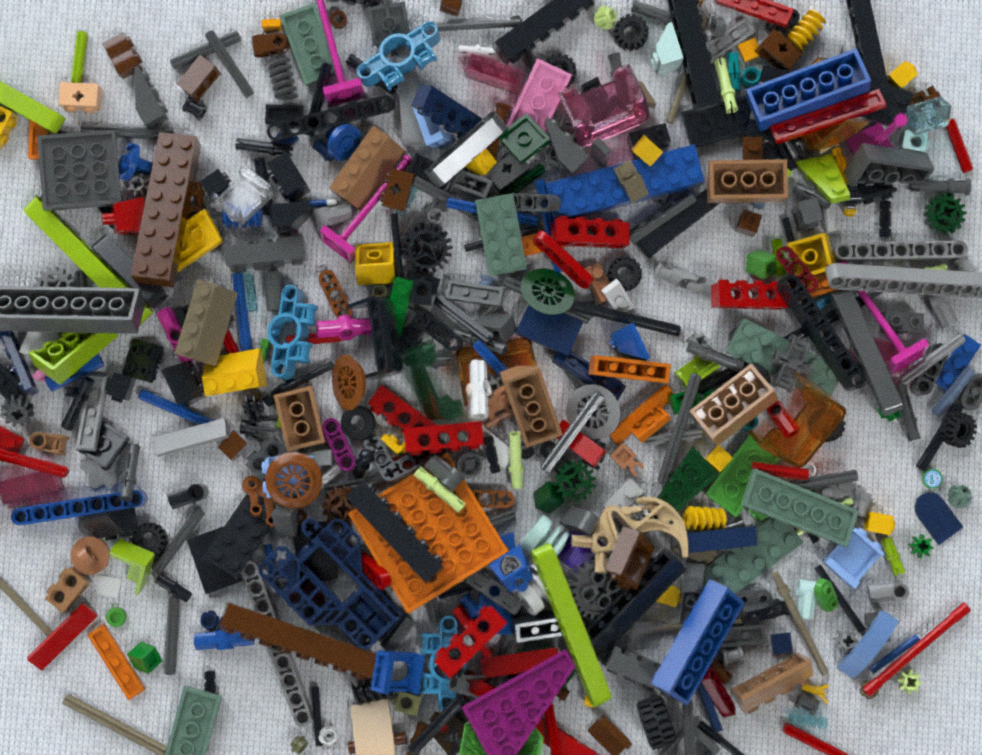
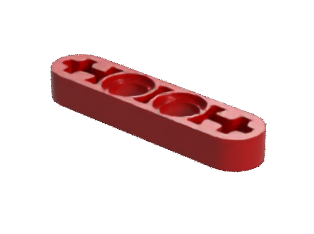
M539 231L535 235L533 243L579 287L588 289L594 281L592 275L546 232Z

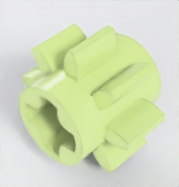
M605 5L597 8L598 12L594 15L596 26L601 29L605 28V30L614 28L613 24L617 21L616 11Z
M908 669V673L900 671L901 676L896 679L901 684L898 689H905L907 694H910L911 690L918 692V686L923 684L918 680L920 674L916 673L913 675V670ZM908 678L911 679V680H910L911 685H907V684H908V680H907Z

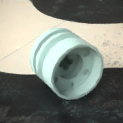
M542 514L526 534L520 546L525 552L530 554L535 548L550 543L556 556H558L565 546L569 533L565 531L558 537L557 535L562 528L559 526L552 532L550 528L553 521Z

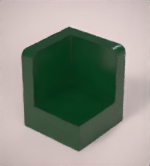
M548 481L534 491L535 508L550 514L565 503L564 498H561L563 492H556L559 485H554V483Z

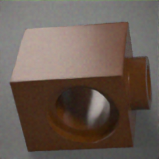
M744 209L740 214L735 232L754 237L758 231L762 215Z

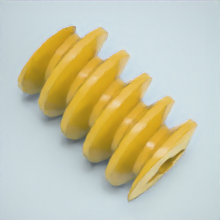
M810 9L801 18V21L797 22V26H794L792 31L788 32L787 40L803 52L802 46L808 47L807 40L812 42L814 40L812 35L818 36L817 29L822 31L824 27L821 23L826 24L827 21L819 12Z
M689 506L683 514L685 529L689 530L691 528L692 531H695L697 527L699 531H703L704 528L706 531H711V529L718 530L719 528L720 530L725 529L726 513L722 508Z

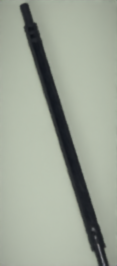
M868 292L867 294L873 299L883 292ZM860 296L855 297L860 308L865 305ZM835 309L824 314L830 324L839 319ZM800 327L782 338L788 340L792 334H795L797 338L804 339L808 335ZM725 368L701 381L697 392L702 395L737 375V372Z

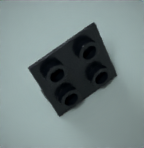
M133 338L122 375L153 384L158 372L156 369H160L157 367V364H161L159 360L162 359L165 352L163 351L164 347Z

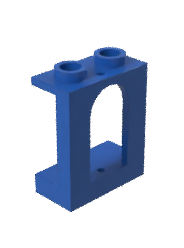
M377 650L371 690L382 694L410 692L419 695L425 655L406 651ZM394 661L405 662L407 665V674L402 680H392Z

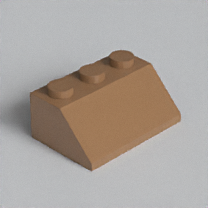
M313 386L274 395L287 452L327 443Z

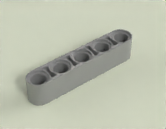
M410 54L396 55V63L402 62ZM415 67L411 72L403 75L405 78L404 82L398 83L404 146L423 145L422 132L411 106L418 90Z

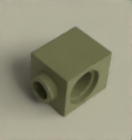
M410 692L395 693L392 705H395L394 711L417 716L423 695ZM404 697H408L412 700V705L405 707L402 705L401 700Z

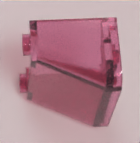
M630 64L617 68L613 74L614 81L582 94H579L574 88H567L558 93L579 145L589 146L597 137L601 140L643 124L649 119L650 114L646 96Z

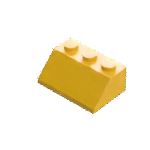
M261 348L220 355L216 366L205 363L202 375L205 396L267 386Z

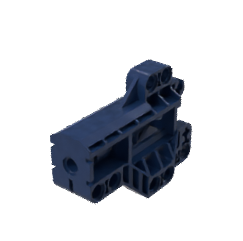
M306 519L301 525V530L311 543L308 542L296 554L297 557L288 548L283 546L277 547L260 563L258 572L308 625H338L358 647L369 649L403 613L362 572L360 537L344 520L334 519L323 528L316 520ZM307 522L309 524L313 522L315 524L313 528L316 531L319 526L323 529L313 540L309 536L314 535L312 531H305V524ZM335 522L342 523V532L335 533L332 526ZM354 536L357 539L354 547H349L346 544L347 537ZM319 546L359 586L343 602L303 563ZM278 550L281 552L285 550L287 558L285 560L281 558L277 562L280 564L277 568L269 558L272 556L275 559L278 556L276 553ZM266 563L271 564L273 567V572L268 575L262 572V566ZM300 570L305 574V575H303L301 578H300ZM307 577L316 585L308 595L300 588V584ZM278 578H284L287 581V585L282 589L278 588L275 584ZM319 590L328 598L321 606H317L311 599ZM298 592L300 594L299 601L292 602L289 599L290 594ZM362 597L363 600L352 610L350 607ZM308 606L314 608V612L310 616H306L303 613V610ZM375 611L377 614L366 624L364 621ZM349 620L355 621V627L352 630L345 628V624ZM363 634L369 636V640L365 644L359 643V638Z

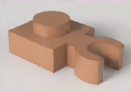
M624 443L609 456L623 470L628 466L630 473L635 477L638 475L634 472L635 466H639L641 469L645 468L642 463L633 460L637 455Z

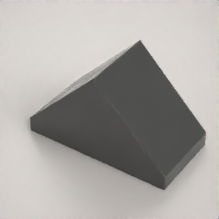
M461 169L455 175L451 186L472 198L485 199L488 197L493 181Z
M279 504L276 505L271 515L277 536L297 537L300 508L294 509L286 508Z

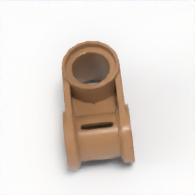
M35 432L30 436L29 444L34 449L66 456L64 451L67 440L70 437ZM39 436H42L44 439L41 446H38L36 443V439Z

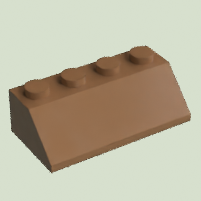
M372 126L329 187L331 192L361 211L383 185L387 172H391V168H395L406 151L388 135Z
M787 159L709 160L707 203L785 202L788 198Z
M750 364L692 408L690 413L713 443L718 446L779 399L775 390L756 368Z
M516 366L501 371L500 375L526 448L562 436L563 434L540 367Z

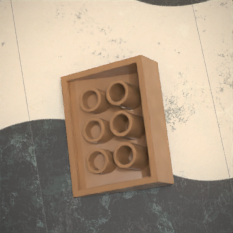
M797 653L730 690L744 713H752L759 709L758 706L764 702L765 704L771 703L776 699L775 696L791 692L793 686L797 684L804 685L809 682V678L814 676L812 661L810 658Z

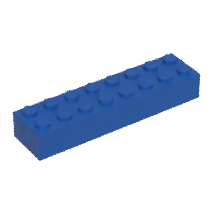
M695 144L663 152L651 166L646 164L641 158L632 161L638 174H641L649 195L634 203L702 186L704 183ZM621 164L546 183L548 194L557 195L561 200L559 210L553 212L554 220L558 216H567L568 219H575L576 217H584L634 204L629 200L613 171L614 168Z

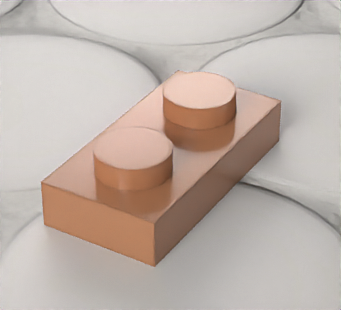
M598 262L585 269L594 279L589 287L598 304L607 301L601 290L608 286L610 282L601 264Z

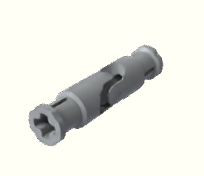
M658 262L653 276L655 279L657 277L668 281L669 284L707 297H711V285L716 284L714 280L697 276L675 267L672 269L662 265L660 262Z

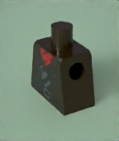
M435 711L428 720L432 722L439 713ZM456 714L434 736V739L447 755H456L460 751L464 725L467 723V721Z

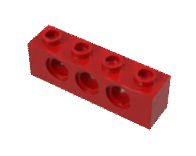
M558 216L550 223L551 237L560 246L624 249L630 245L629 222H623L622 219L605 221L604 218L586 220V217L568 219L567 216ZM569 227L574 229L575 235L569 232ZM587 228L592 230L593 236L588 234ZM605 229L611 232V237L606 234Z
M723 279L711 285V308L783 310L789 307L777 290V283L779 281H773L770 284H764V281H753V284H749L747 280H737L735 283H730L729 280ZM731 290L735 294L734 298L731 295ZM749 291L752 293V298L749 297ZM766 291L769 293V299L766 296Z
M383 385L379 387L368 402L371 406L369 410L378 416L380 413L386 416L385 421L393 427L395 425L401 427L402 434H404L405 428H415L418 425H436ZM389 402L395 405V409L391 413H387L384 409L385 405ZM405 413L409 414V423L402 424L400 416ZM420 436L419 444L422 446L429 445V436Z
M482 421L404 429L406 452H410V456L422 455L423 450H429L430 454L441 453L443 448H449V452L461 451L460 447L468 446V450L480 449V445L484 444ZM466 431L469 439L466 442H460L458 440L459 432ZM441 433L449 435L450 440L447 444H441L438 441V436ZM422 435H427V436H429V438H430V443H429V445H427V446H422V445H420V444H419V438H420V436H422Z
M492 605L489 607L483 606L477 612L479 616L474 621L470 619L463 626L465 630L460 635L456 633L450 638L449 642L451 644L446 649L442 646L434 654L436 656L434 662L449 678L461 669L507 624V620ZM480 621L488 622L489 629L481 631L478 628V623ZM466 635L474 636L475 642L472 645L464 642ZM453 648L458 649L461 652V656L456 659L452 658L450 650Z

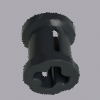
M188 97L183 104L182 111L192 114L196 117V120L200 121L205 116L208 107L197 103L192 97Z

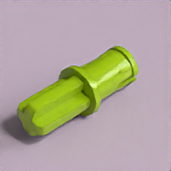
M892 537L883 538L881 543L887 555L886 560L889 561L893 575L898 576V573L900 575L905 573L906 571L899 557L901 554L898 553Z

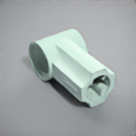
M799 579L796 588V595L798 596L797 609L802 618L813 619L816 600L814 586L817 581Z

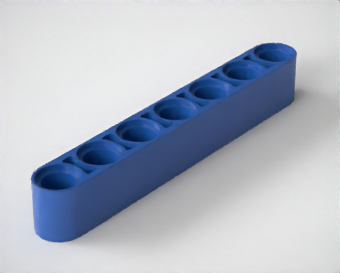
M133 490L132 497L136 493L141 497L138 504L133 499L131 501L122 500L121 505L117 507L114 504V500L117 496L120 497L121 492L22 507L12 511L11 520L16 525H30L107 511L138 508L147 503L148 497L142 490ZM98 499L102 501V508L100 510L95 507ZM79 502L83 504L81 513L76 510ZM60 505L64 508V513L61 516L57 513V508ZM41 508L45 512V516L42 519L38 516V511ZM22 511L26 515L23 522L19 519V514Z

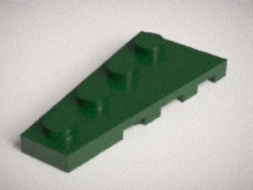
M692 446L657 498L667 502L678 512L719 474L697 449Z

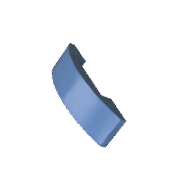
M881 610L858 644L837 665V669L851 678H855L878 654L896 628L899 620Z

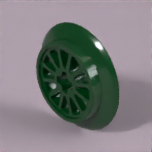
M540 268L532 270L524 276L521 282L523 298L533 309L541 313L550 315L561 314L570 309L574 303L575 291L571 282L564 275L552 269Z

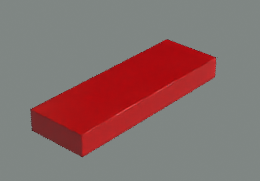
M564 419L559 424L562 434L570 426ZM581 432L577 434L569 445L571 450L594 467H596L606 453L603 448Z
M462 604L453 610L454 615L462 626L472 619L468 616V612ZM469 634L473 642H475L474 636ZM489 642L480 649V652L486 659L495 652Z

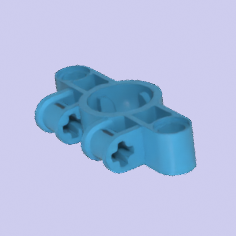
M426 22L407 35L397 33L385 38L380 45L379 53L358 66L357 75L361 83L366 87H371L382 81L390 91L394 85L404 82L405 78L403 75L411 72L416 65L420 70H423L424 66L430 62L437 61L431 49L441 40L437 25L434 22ZM398 46L408 47L411 53L408 58H405L400 63H392L387 57L389 52Z
M287 285L282 290L279 314L271 320L267 331L268 339L274 345L271 372L274 376L283 380H290L294 376L296 363L310 364V348L313 347V344L307 342L309 337L308 326H316L314 319L315 312L318 310L316 305L305 304V293L294 285ZM287 322L296 323V337L292 342L283 343L282 345L279 340L280 329ZM285 367L284 372L281 374V369Z
M450 614L443 616L441 619L440 633H420L422 637L420 653L432 654L429 662L431 672L422 673L420 693L439 694L438 704L441 711L445 708L442 704L443 699L450 698L453 700L457 696V693L449 690L448 686L451 678L446 674L444 676L439 674L435 669L437 664L434 662V654L442 646L446 649L451 644L449 642L450 638L458 633L457 619ZM452 619L454 627L451 629L445 628L444 620ZM453 648L450 650V652L452 650L456 651L461 656V652L458 649ZM467 663L462 667V669L460 670V672H459L458 674H456L455 676L459 677V674H460V673H463V674L465 673Z

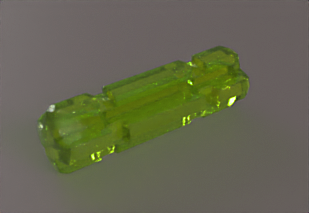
M779 238L771 241V246L774 248L772 253L775 256L777 250L783 246L782 239ZM777 259L776 276H783L787 271Z

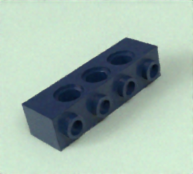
M419 85L411 105L418 110V114L430 117L431 122L443 125L445 131L457 134L458 139H461L483 119L430 85Z

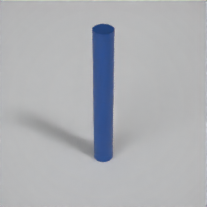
M916 634L869 667V670L872 674H875L915 645L920 638Z

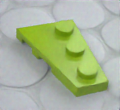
M832 153L796 161L798 166L796 169L798 171L801 170L805 174V178L808 181H812L817 186V190L831 204L850 200V193Z

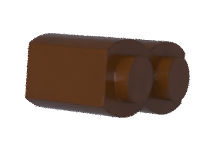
M121 33L103 43L117 73L122 79L134 74V67L136 66L141 70L143 69L141 66L143 60L138 52L134 53L132 47L135 45L130 36L126 37Z

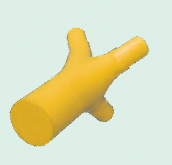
M806 683L802 685L801 690L815 694L825 704H828V700L825 697L826 693L823 692V690L829 687L828 684L813 686Z

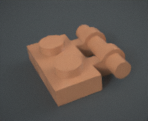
M504 385L492 391L491 395L488 396L489 416L487 417H489V420L483 423L486 429L492 426L496 427L499 425V422L514 416L512 407H509L511 403ZM501 409H504L503 412L494 416V413L500 411Z

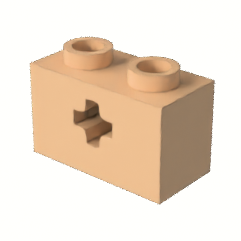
M60 82L59 105L66 112L83 110L85 113H95V111H101L103 89L99 84Z

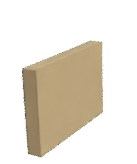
M389 699L368 704L363 703L361 706H350L356 755H396Z

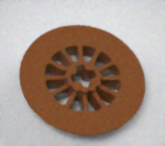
M346 354L336 360L332 371L333 392L337 402L345 410L355 409L366 391V377L363 368L353 357Z
M298 452L285 453L277 457L269 465L265 477L266 488L271 498L279 505L286 508H302L311 504L318 497L322 488V473L317 463L309 456ZM289 465H294L293 473L291 472ZM297 465L302 467L299 473H296ZM286 467L289 474L284 472L282 468ZM303 470L307 471V475L300 476ZM278 473H281L286 478L277 477ZM292 476L299 480L295 486L288 481ZM310 477V482L303 481L302 479ZM277 480L285 481V483L277 485ZM301 484L310 485V487L307 490ZM287 486L284 492L280 491L279 488ZM298 488L303 490L305 494L301 495ZM288 489H291L290 497L285 495ZM294 489L298 497H293Z

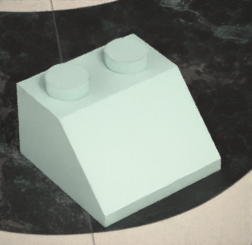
M672 22L666 26L650 60L653 71L656 70L657 75L679 69L683 61V55Z

